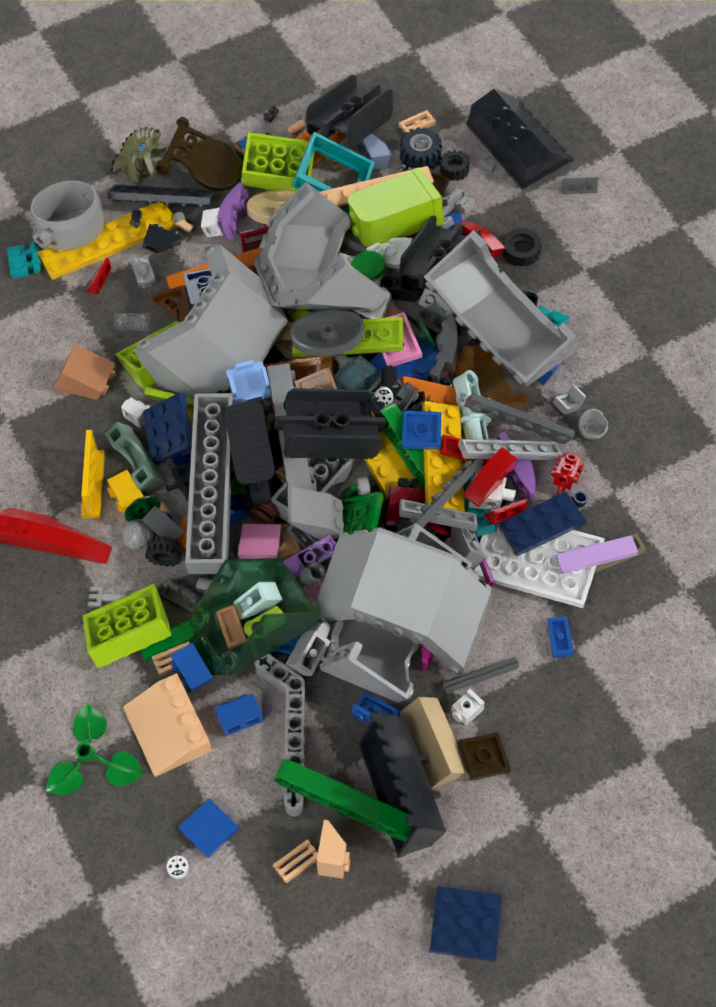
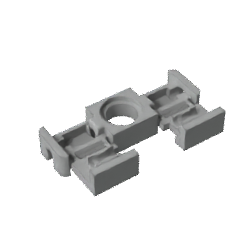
M453 188L454 191L446 198L442 197L444 224L438 227L449 229L454 225L451 216L446 217V215L458 205L463 209L464 214H467L476 206L475 199L466 196L464 190L459 191V188Z

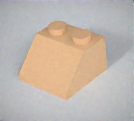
M324 820L317 856L318 875L344 879V873L349 872L350 852H347L346 843L328 820Z

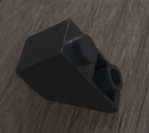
M149 224L142 248L159 254L181 244L183 235H180L175 230L163 229L158 224Z

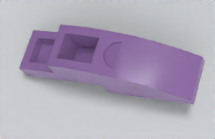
M238 183L230 191L218 211L217 219L227 240L234 239L235 231H237V221L240 217H244L245 209H247L246 201L249 199V195L242 183Z
M505 432L498 434L497 440H510ZM517 459L516 466L510 472L509 477L510 480L512 479L513 484H517L521 496L531 504L534 502L535 496L533 466L531 460Z

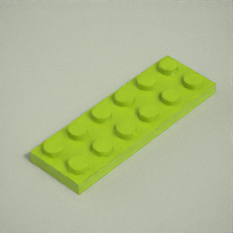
M403 318L362 319L365 326L364 339L352 350L338 355L403 351ZM292 344L293 358L313 357V355L297 350Z

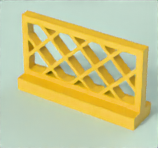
M86 430L82 481V519L101 518L105 451L97 450L92 430Z

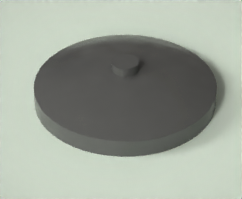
M342 309L318 310L302 316L293 324L290 331L291 341L297 350L308 355H338L352 350L362 342L365 336V326L361 317L353 312Z

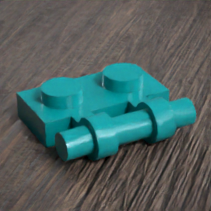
M31 242L28 250L25 249V245L7 248L12 279L29 276V270L32 269L34 273L41 272L42 264L37 253L39 248L36 242ZM32 257L31 262H27V258Z

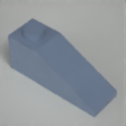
M371 133L357 144L363 157L375 162L372 170L389 168L392 154L384 142Z

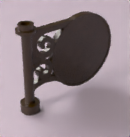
M180 117L177 119L176 124L178 127L163 160H158L155 169L161 174H167L171 167L169 161L174 160L183 164L189 170L193 179L207 189L223 191L232 188L239 181L243 170L242 160L237 151L226 142L214 139L189 127L190 124L187 118ZM196 136L203 140L197 143ZM176 148H180V149L177 151L176 155L173 154V152H174V150H175Z

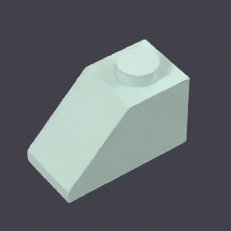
M258 582L235 600L234 605L242 620L271 609L282 600V597L275 582Z

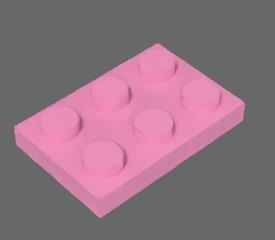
M405 312L386 317L403 318V351L381 352L386 366H397L422 358L421 349Z

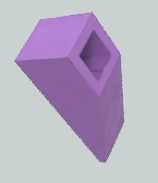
M329 534L277 566L288 582L299 576L302 569L312 563H321L333 556L336 543Z

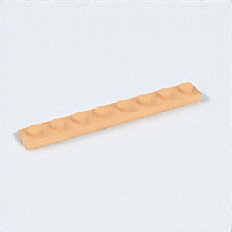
M428 166L422 167L421 169L433 183L434 181ZM412 170L321 191L320 193L335 205L341 207L349 205L348 198L352 193Z

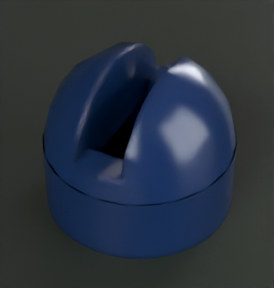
M576 491L572 496V501L577 508H581L586 505L588 496L582 491Z

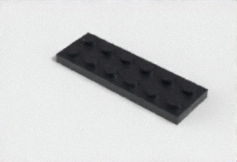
M114 184L107 192V199H112L114 202H121L123 200H129L131 203L146 201L148 204L164 202L165 205L181 203L183 206L198 204L200 207H207L215 198V190Z

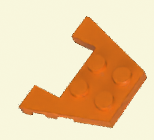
M407 376L401 378L402 385L409 382L413 385L412 390L416 387L419 389L418 393L422 392L423 401L431 400L434 403L458 406L454 387Z

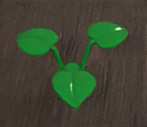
M88 703L84 704L80 709L73 724L75 738L78 741H84L78 744L75 750L78 756L76 759L77 766L75 767L71 761L62 760L52 767L46 786V791L51 794L68 795L76 792L82 786L84 777L78 771L81 768L82 761L91 762L97 759L109 766L106 771V777L112 785L117 787L128 786L142 776L139 762L127 752H116L112 756L111 762L96 754L95 749L90 743H92V738L98 739L104 735L107 729V722L105 717Z

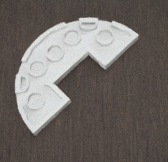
M412 238L390 239V242L375 243L366 248V250L381 254L385 259L387 268L400 269L401 255L413 240ZM382 276L377 280L375 278L371 281L379 286ZM389 293L390 297L377 309L353 310V312L358 316L361 315L363 319L384 318L392 298L391 293Z

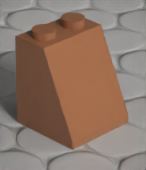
M74 344L53 389L98 400L101 394L105 395L109 386L106 383L108 380L111 381L115 371L112 369L115 363Z

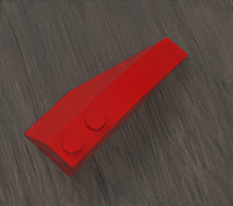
M10 507L0 513V542L102 564H107L112 546L49 516Z

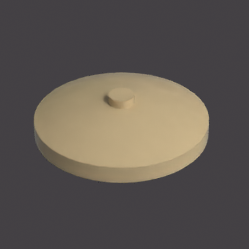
M273 190L259 193L248 200L247 214L257 222L268 224L269 219L297 191Z

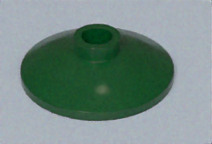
M419 316L418 324L420 331L417 334L421 342L426 341L431 347L437 349L424 321Z
M145 496L136 499L125 510V519L128 522L134 519H143L154 506L158 509L160 508V500L156 496Z

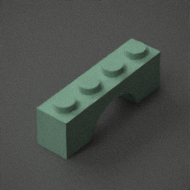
M117 422L105 436L112 447L120 452L131 464L134 473L130 476L138 489L153 494L165 480L131 426Z

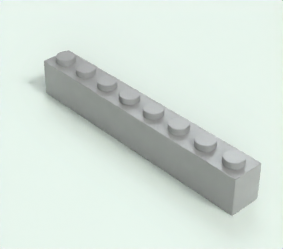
M289 363L267 366L276 419L277 416H286L283 404L287 392L294 388L296 389V386H293V381H296L295 372L290 370ZM277 430L287 487L292 486L317 491L316 484L311 483V478L314 477L312 466H308V461H311V459L285 457L283 453L285 447L283 430Z

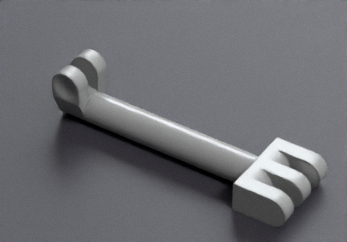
M90 587L89 592L97 594H89L88 599L96 600V602H88V607L101 608L103 602H114L127 595L104 594L103 587Z

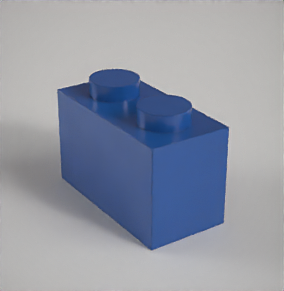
M193 643L171 654L172 661H170V665L175 673L177 671L182 677L180 681L185 690L189 689L192 693L212 682L213 677Z
M253 693L241 695L232 702H223L215 708L217 719L225 737L263 722L262 712Z

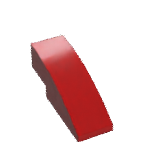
M469 221L460 223L463 224V236L466 237L473 230L480 229L481 238L486 242L492 258L499 257L505 247L493 234L475 223Z
M501 447L478 473L463 494V497L479 507L503 483L505 476L516 466L517 457Z

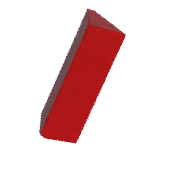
M106 257L99 265L86 290L87 292L97 295L100 293L112 269L109 257Z
M524 499L485 514V518L491 525L500 523L523 512L527 500Z

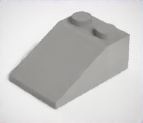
M292 486L288 487V523L319 540L329 534L333 539L339 538L340 534L343 533L344 527L342 501L331 494Z

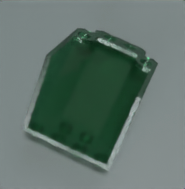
M281 558L225 559L190 617V625L194 628V636L191 637V643L194 644L211 675L231 676L311 629L320 613ZM258 582H275L282 597V600L275 606H278L283 613L263 615L258 624L253 623V632L250 637L246 636V643L229 649L215 611L233 605L235 600ZM264 612L253 615L246 619H240L243 629L247 621L258 617Z

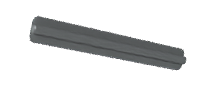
M513 657L442 683V688L448 694L518 669L519 664L517 659Z

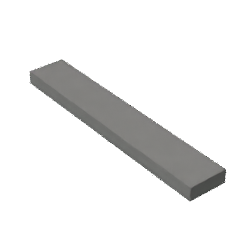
M460 439L458 442L464 459H491L501 447L517 457L518 460H557L558 456L562 457L556 441Z

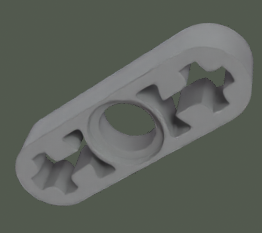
M368 477L355 478L354 484L356 485L357 496L370 494Z

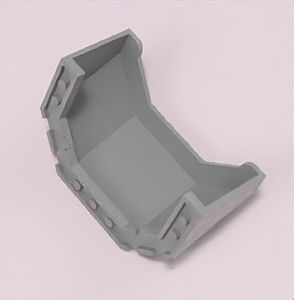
M307 182L269 219L267 224L269 230L267 234L263 235L259 247L262 250L260 255L255 258L254 265L273 307L311 310L342 309L347 311L377 309L390 297L387 289L379 287L353 268L345 255L341 253L338 256L345 232L351 226V219L346 212Z
M473 230L424 276L427 281L425 285L432 292L435 291L457 316L455 320L460 326L465 325L469 329L467 333L474 340L478 338L481 342L479 344L486 353L490 351L494 355L492 359L498 365L502 364L509 370L520 385L524 383L526 386H529L579 349L577 336L564 322L559 327L552 323L509 279L504 271L499 272L498 264L492 258L486 242Z
M206 244L201 251V256L207 260L213 277L189 314L185 317V320L152 338L140 340L134 350L162 391L174 394L179 392L185 393V396L194 398V394H214L220 390L224 392L230 389L226 370L235 368V364L253 360L254 363L263 361L288 322L283 308L271 305L260 277L218 244Z
M417 523L396 533L456 555L462 560L461 565L465 569L471 568L472 563ZM352 619L332 621L329 624L330 629L326 639L330 641V644L321 658L323 662L320 664V670L395 702L408 700L412 696L414 689L413 683L409 679L408 668L411 664L410 659L419 647L417 643L411 641L410 638L396 636L386 629H377L365 621L359 622Z
M374 528L372 532L367 530L354 531L352 535L344 532L339 536L314 606L313 620L318 623L326 622L328 624H331L332 621L352 619L359 622L365 621L377 629H386L396 636H404L410 638L414 643L422 644L444 663L448 673L462 675L487 616L492 588L488 584L483 585L480 583V577L472 569H465L461 565L462 560L456 555L382 528Z

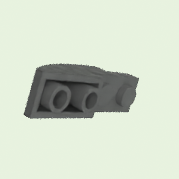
M449 313L447 320L444 319L442 332L436 338V345L438 346L437 363L430 372L433 383L441 384L446 371L454 373L459 345L456 323L451 313Z

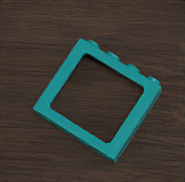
M314 132L307 143L291 186L299 190L307 182L318 192L334 189L305 175L314 152H318L358 172L359 176L356 183L369 180L375 162ZM349 205L339 207L347 214L350 213Z

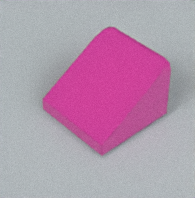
M422 645V670L425 671L435 656Z

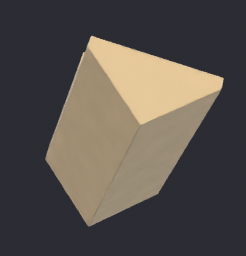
M418 697L399 712L402 718H406L418 754L428 757L429 762L424 764L423 768L431 789L468 775L461 751L438 698Z

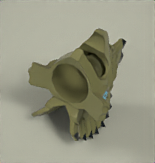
M141 127L140 130L135 129L133 133H130L129 137H126L125 142L122 143L121 153L117 154L116 159L111 162L113 167L110 171L116 173L122 170L134 183H139L138 180L143 178L144 174L150 173L153 177L159 173L155 166L158 160H163L162 153L169 146L159 144L160 130H155L152 127Z

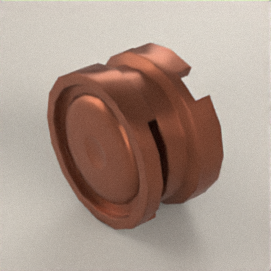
M267 503L255 505V507L250 509L249 515L260 524H273L274 519L279 516L280 512H277L278 509L274 505Z

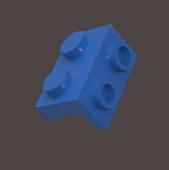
M366 692L362 694L357 704L352 706L354 718L360 722L365 721L367 723L371 721L370 713L381 711L382 713L399 716L400 710Z

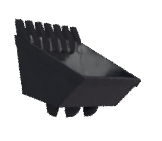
M492 89L471 105L466 125L521 189L530 186L567 163L574 161L571 155L565 153L566 150L561 145L556 144L558 141L553 136L548 135L550 132L545 127L540 126L542 123L537 118L532 117L534 114L529 109L524 108L526 105L514 96Z
M376 711L369 714L371 721L359 742V747L377 799L407 813L405 815L407 823L414 827L406 841L390 836L397 857L401 858L406 856V854L431 847L447 832L435 799L441 797L440 791L432 790L423 768V765L429 762L428 757L418 754L406 718Z

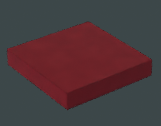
M389 486L384 524L398 526L401 519H403V517L399 516L401 499L425 504V490Z

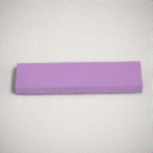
M631 535L556 554V559L561 573L565 574L638 555V550Z

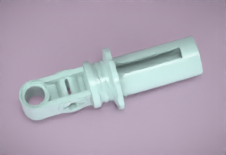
M468 370L453 380L458 406H460L461 430L464 431L465 439L489 440L486 426L491 422V418L485 413L473 412L470 408L464 407L465 400L472 393L481 396L477 375L473 371Z

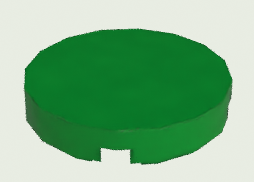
M365 251L356 255L350 264L370 280L379 279L386 270L384 257L375 251Z

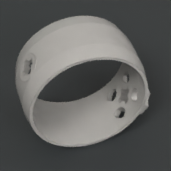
M63 181L55 183L40 191L31 203V216L36 229L35 234L32 236L39 247L46 248L48 246L56 250L77 249L94 241L104 229V212L100 199L94 188L85 182ZM86 209L81 215L69 220L49 221L66 211Z

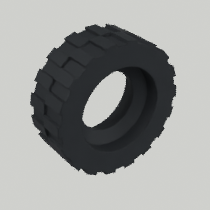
M526 228L513 229L504 237L503 246L505 248L502 253L505 260H508L510 264L512 263L520 267L530 266V264H534L539 259L542 242L538 234ZM517 242H525L530 245L531 249L529 252L520 253L515 251L513 246Z

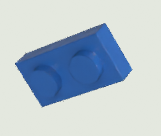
M567 616L547 618L553 658L573 656L574 651Z

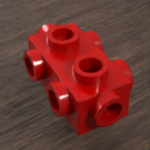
M564 453L562 457L558 456L556 465H554L551 476L554 477L553 485L558 486L556 495L565 492V489L571 490L573 483H578L579 476L584 467V463H581L582 458L572 453Z

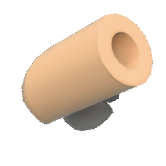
M301 112L294 114L295 124L288 128L292 135L305 127V117Z
M182 212L175 213L173 217L175 225L191 233L194 226L186 222Z

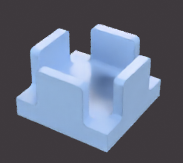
M253 360L235 364V368L226 370L230 390L233 393L234 404L248 401L259 402L272 398L269 379L262 361L254 363Z

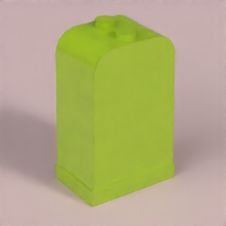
M420 167L354 192L348 198L352 233L366 247L378 242L382 244L390 242V239L403 238L420 232L431 216H436L437 226L444 224L442 197Z

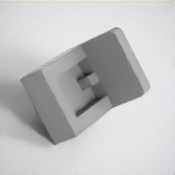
M573 385L568 393L555 397L552 403L565 415L579 410L586 395Z

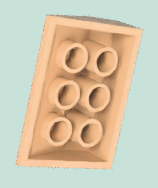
M177 673L157 682L123 706L154 777L212 751L210 741Z

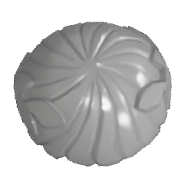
M596 409L585 411L579 419L580 433L587 439H601L608 430V421L603 417V412Z
M134 519L127 523L123 529L124 545L129 549L140 550L154 536V531L142 519Z

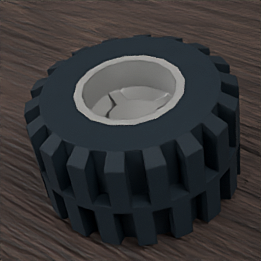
M416 127V129L412 128L409 132L406 131L400 141V160L402 164L407 165V169L409 167L416 169L428 166L429 169L434 170L435 165L438 166L440 164L442 139L437 132L433 133L434 130H428L426 127H423V129Z

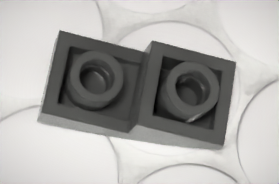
M156 506L142 519L160 537H172L171 539L178 540L184 533L177 524Z

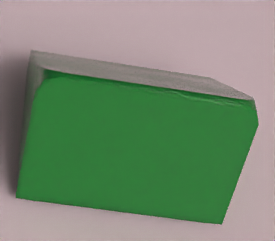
M352 484L346 487L338 499L344 500L356 497V485Z

